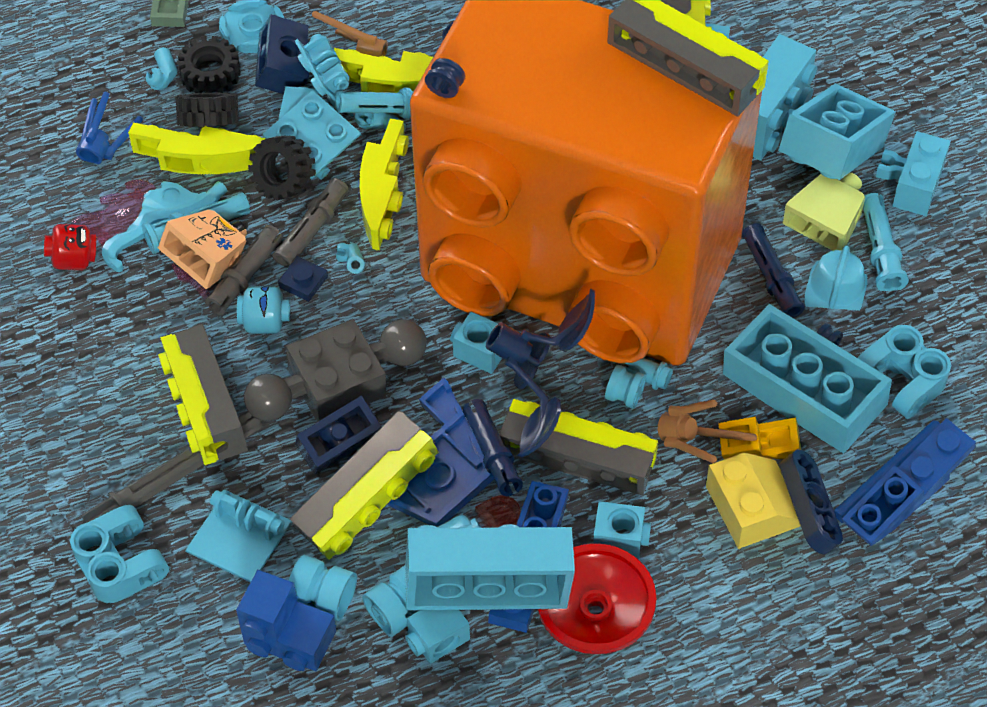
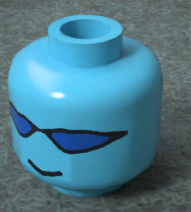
M251 286L245 290L244 295H238L237 323L243 324L247 333L277 334L282 328L283 321H290V300H283V294L278 287Z

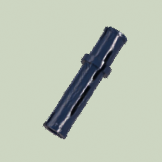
M759 223L747 226L742 231V237L745 239L766 280V290L769 295H774L782 312L792 318L799 316L805 310V306L793 287L795 281L792 275L785 272L764 232L763 226Z
M481 399L471 400L476 412L473 413L470 404L466 403L463 407V413L484 455L483 464L487 471L493 474L500 494L512 496L514 494L509 482H512L517 493L523 487L522 479L513 465L514 456L510 449L504 446L487 410L486 403Z

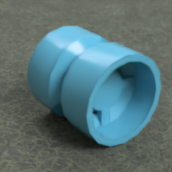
M303 555L296 562L288 581L293 582L295 585L298 602L311 607L315 606L316 609L334 615L336 621H340L343 619L354 596L357 574L337 566L327 570L323 561Z
M405 565L389 576L388 585L380 582L362 596L363 603L370 616L390 637L395 636L407 627V618L419 611L406 610Z

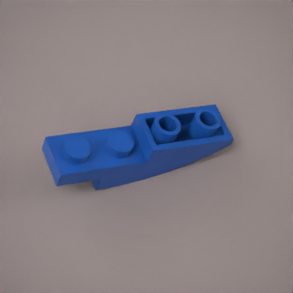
M946 418L899 467L894 465L842 518V522L870 546L874 545L896 529L950 479V473L976 448V441Z
M531 481L517 526L561 527L569 489ZM490 609L488 623L527 633L534 609Z

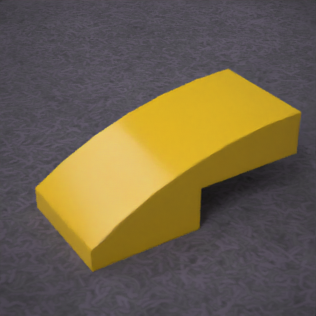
M756 416L719 423V429L757 435L756 441L720 438L723 459L741 453L769 459H785L795 450H801L796 417L758 424Z

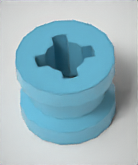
M617 364L607 384L605 399L610 401L620 400L625 403L626 407L635 409L638 399L644 390L646 374L640 372L632 374L627 372L626 367Z

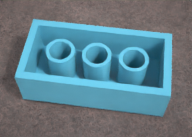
M768 304L724 350L723 375L787 418L796 417L798 425L843 454L888 405L892 379L771 304Z
M507 524L498 528H479L475 525H463L458 528H438L433 525H423L418 528H408L405 562L406 610L567 609L575 573L572 527H519Z

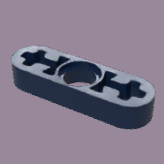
M797 449L781 461L780 470L807 543L816 552L827 554L842 543V531L816 462L807 452Z

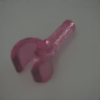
M172 263L178 280L188 282L204 300L211 294L182 268H178L175 263Z

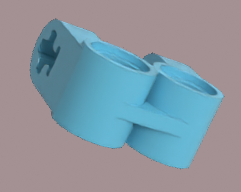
M897 325L862 352L858 359L881 373L889 369L894 373L903 374L909 379V384L895 397L892 407L906 419H910L945 389L951 369V361L943 351L935 348H926L923 345V337L917 329L908 325Z
M132 505L118 507L88 523L81 524L71 534L70 544L77 565L81 568L96 598L104 603L121 601L162 580L169 572L167 562L157 549L144 551L126 561L116 550L115 546L137 536L144 527V522L136 508ZM100 546L94 551H86L90 547ZM108 576H116V578H114L111 581H103V579H105Z

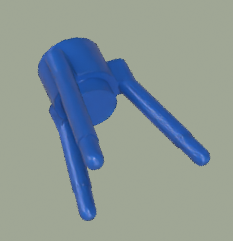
M103 92L97 110V99L93 98L90 102L81 140L76 149L77 156L83 161L101 164L103 158L112 160L115 151L129 137L128 132L133 122L140 124L143 118L138 116L109 145V136L104 131L98 129L109 98V93Z

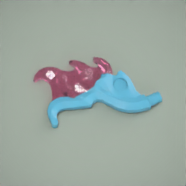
M131 180L126 182L125 186L128 190H135L134 192L128 194H109L99 198L101 204L109 205V207L99 212L80 215L71 224L85 225L89 228L90 234H96V239L103 247L102 256L104 262L116 272H121L124 267L123 263L117 259V256L123 249L145 238L142 224L149 223L152 225L170 218V214L174 212L183 215L218 202L227 192V188L223 183L217 181L207 192L198 194L190 192L177 183L163 181L161 188L156 189L152 183L146 180Z

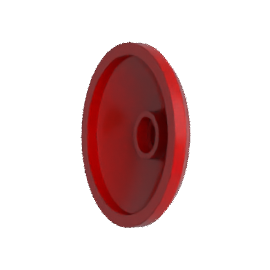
M584 544L573 547L575 573L567 609H537L545 629L562 645L587 654H607L632 645L647 631L655 614L656 589L649 571L635 556L615 546ZM599 606L603 611L600 614H592L589 612V608Z

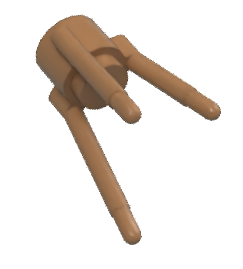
M317 11L312 12L314 18L337 28L335 30L336 34L356 42V51L376 57L386 56L388 41L366 34Z
M716 400L702 401L685 406L670 405L668 412H664L658 422V434L661 440L664 441L665 447L677 448L711 463L717 461L715 455L687 444V442L693 440L696 435L756 441L757 435L739 431L698 427L696 420L691 418L688 413L716 407Z

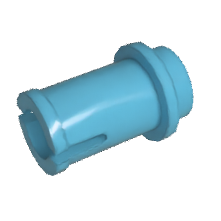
M642 358L634 363H625L629 365L626 367L627 372L646 374V383L652 384V389L657 390L658 387L665 390L670 383L673 369L667 367L666 362L662 361L658 364Z

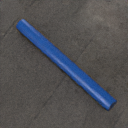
M936 420L931 421L835 508L836 518L843 523L842 518L894 465L899 467L940 423Z

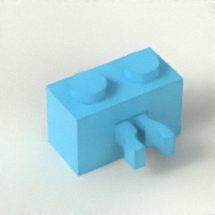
M917 131L907 158L899 156L894 151L884 149L881 163L884 164L879 163L876 177L885 180H899L892 207L927 216L945 165L950 140Z

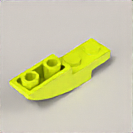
M334 48L341 64L349 75V81L360 83L361 92L398 93L403 88H410L414 91L433 57L425 53L403 51L401 61L399 62L386 56L376 57L362 54L353 49L343 50Z
M391 118L381 144L366 143L360 168L359 187L363 223L371 247L375 250H380L383 239H390L393 230L392 214L393 212L400 211L403 201V192L398 190L399 162L397 161L399 156H405L407 153L409 136L404 135V122Z
M134 122L128 132L133 153L157 157L160 170L187 174H224L248 170V165H253V161L249 160L250 154L256 153L253 148L257 144H261V141L265 139L257 135H246L223 128L207 126L202 127L199 136L188 132H177L159 128L155 125H144Z

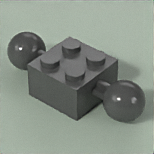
M354 319L286 345L288 371L291 377L283 379L275 374L256 376L246 386L244 392L245 407L254 418L270 422L280 419L287 413L292 399L303 396L315 420L319 422L361 395L368 405L386 397V373L380 364L386 361L397 366L415 364L425 353L427 346L426 335L417 323L411 320L400 319L391 322L384 328L380 341L369 345Z

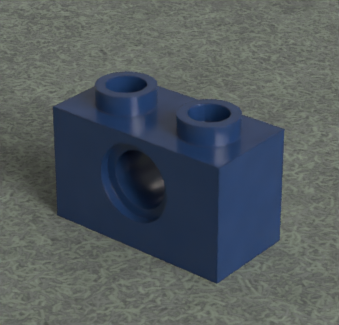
M270 14L259 33L256 87L284 94L285 86L300 87V85L304 86L306 84L309 72L303 67L297 57L301 52L295 40L298 39L304 46L310 42L308 40L309 25Z
M361 395L297 434L295 445L316 475L362 448L382 426Z

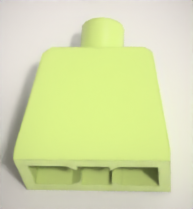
M853 173L847 174L840 181L820 174L787 202L783 224L832 251L842 250L847 245L862 215L865 195L859 191L862 186L861 179Z

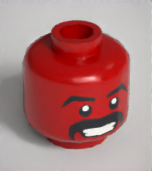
M57 224L52 230V235L44 236V257H51V264L55 269L85 270L89 266V262H95L96 234H90L89 228L85 225Z

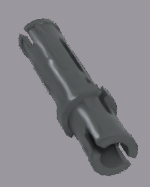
M332 178L322 193L309 202L307 205L308 210L272 254L276 263L288 268L295 258L299 257L325 222L329 223L333 219L335 209L345 196L349 194V188L343 181Z
M265 225L230 270L226 269L221 275V282L205 299V304L210 305L209 309L212 312L223 315L239 293L244 294L245 290L249 287L248 282L259 270L279 243L283 241V235L279 234L280 231L276 227Z

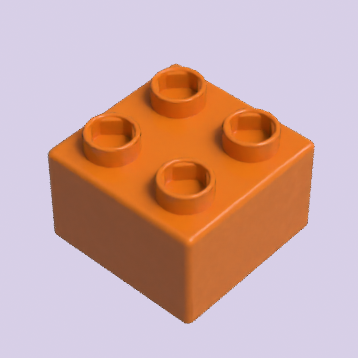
M466 0L410 99L420 272L423 279L431 283V286L441 298L466 313L474 312L480 316H495L507 308L557 326L561 325L567 314L590 293V289L595 290L593 317L587 332L577 343L578 345L601 359L616 363H634L648 356L675 366L684 364L741 239L762 91L756 95V98L738 117L608 44L609 15L614 11L581 0ZM446 58L452 60L463 69L465 80L459 86V91L455 97L444 98L438 96L427 87L425 76L431 70V66L436 59Z

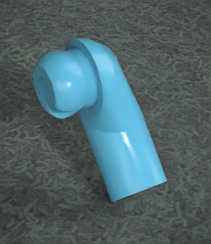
M166 47L155 51L154 57L159 68H152L153 74L151 75L147 72L145 77L147 84L154 90L167 88L178 73L172 54Z
M341 242L337 245V261L347 262V269L351 273H362L366 263L359 246L353 242H350V244Z

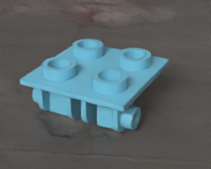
M315 34L305 46L296 39L295 43L301 52L297 57L303 67L314 75L311 79L312 85L321 96L327 94L328 100L336 109L337 91L345 90L349 86L348 73L345 71L326 36ZM347 113L351 117L354 116L353 113Z
M311 90L263 133V136L267 139L291 135L295 136L296 139L303 140L305 142L303 147L311 149L312 152L309 154V157L315 158L316 163L312 164V169L316 170V174L310 177V179L312 180L317 176L322 180L330 172L327 165L353 143L361 133L314 90Z
M216 490L210 499V504L215 507L185 551L251 583L257 569L262 570L292 522L227 490L222 492Z

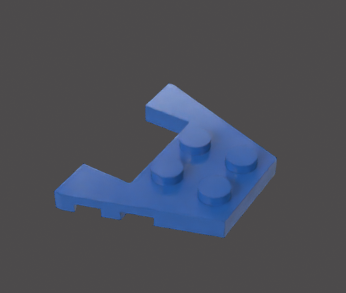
M442 378L419 399L421 406L442 425L431 436L439 453L435 456L433 464L426 471L419 472L408 483L406 491L398 499L391 500L387 504L417 520L436 527L449 521L494 480L493 474L489 473L483 464L484 455L445 378Z

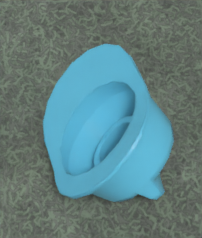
M845 245L842 250L830 251L823 255L819 261L815 262L805 291L804 303L806 307L860 311L867 287V275L864 274V266L861 260L855 254L850 253L849 246Z

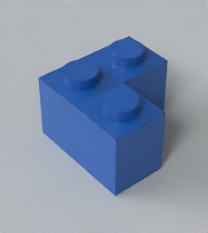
M258 569L236 609L243 641L247 649L260 657H268L271 654L282 658L288 667L297 671H304L305 668L317 672L336 633L334 615L298 602L293 582Z

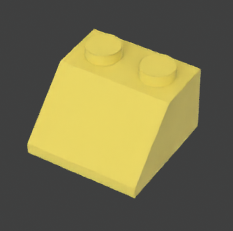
M741 453L709 465L706 488L738 549L801 527L776 460Z

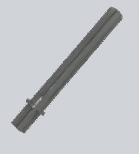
M248 411L238 416L245 438L261 429V420L254 418ZM189 447L117 493L109 492L106 500L81 515L83 523H88L124 505H132L135 508L204 465L200 451L192 453Z

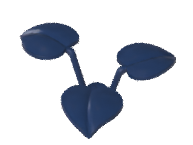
M590 289V293L567 314L559 327V334L554 337H550L546 332L539 335L532 334L525 329L519 333L500 322L494 327L487 339L486 349L505 359L504 364L516 372L514 378L516 388L523 389L528 385L540 399V406L530 415L522 431L520 453L517 454L521 458L534 452L549 438L557 425L561 411L560 399L554 397L549 401V397L532 379L540 363L547 355L550 345H559L561 351L567 352L583 338L594 313L595 290Z

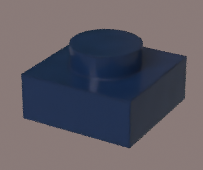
M297 256L278 280V286L309 302L328 278V271Z

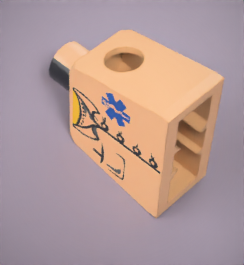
M205 210L167 221L158 249L205 289H208L221 279V275L226 269L230 270L239 260L246 244L245 237L247 231L241 221L233 220L228 223L215 211Z

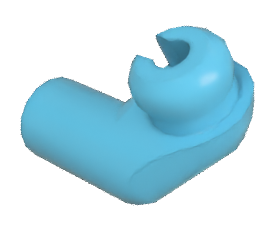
M355 113L354 115L356 123L363 129L384 128L386 130L390 118L400 120L393 113Z

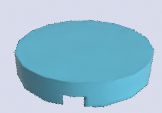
M242 0L228 7V12L224 16L222 14L219 20L220 35L222 39L228 40L229 45L233 44L236 51L258 53L259 33L270 14L284 18V15L280 8L276 5L274 7L268 5L266 0Z

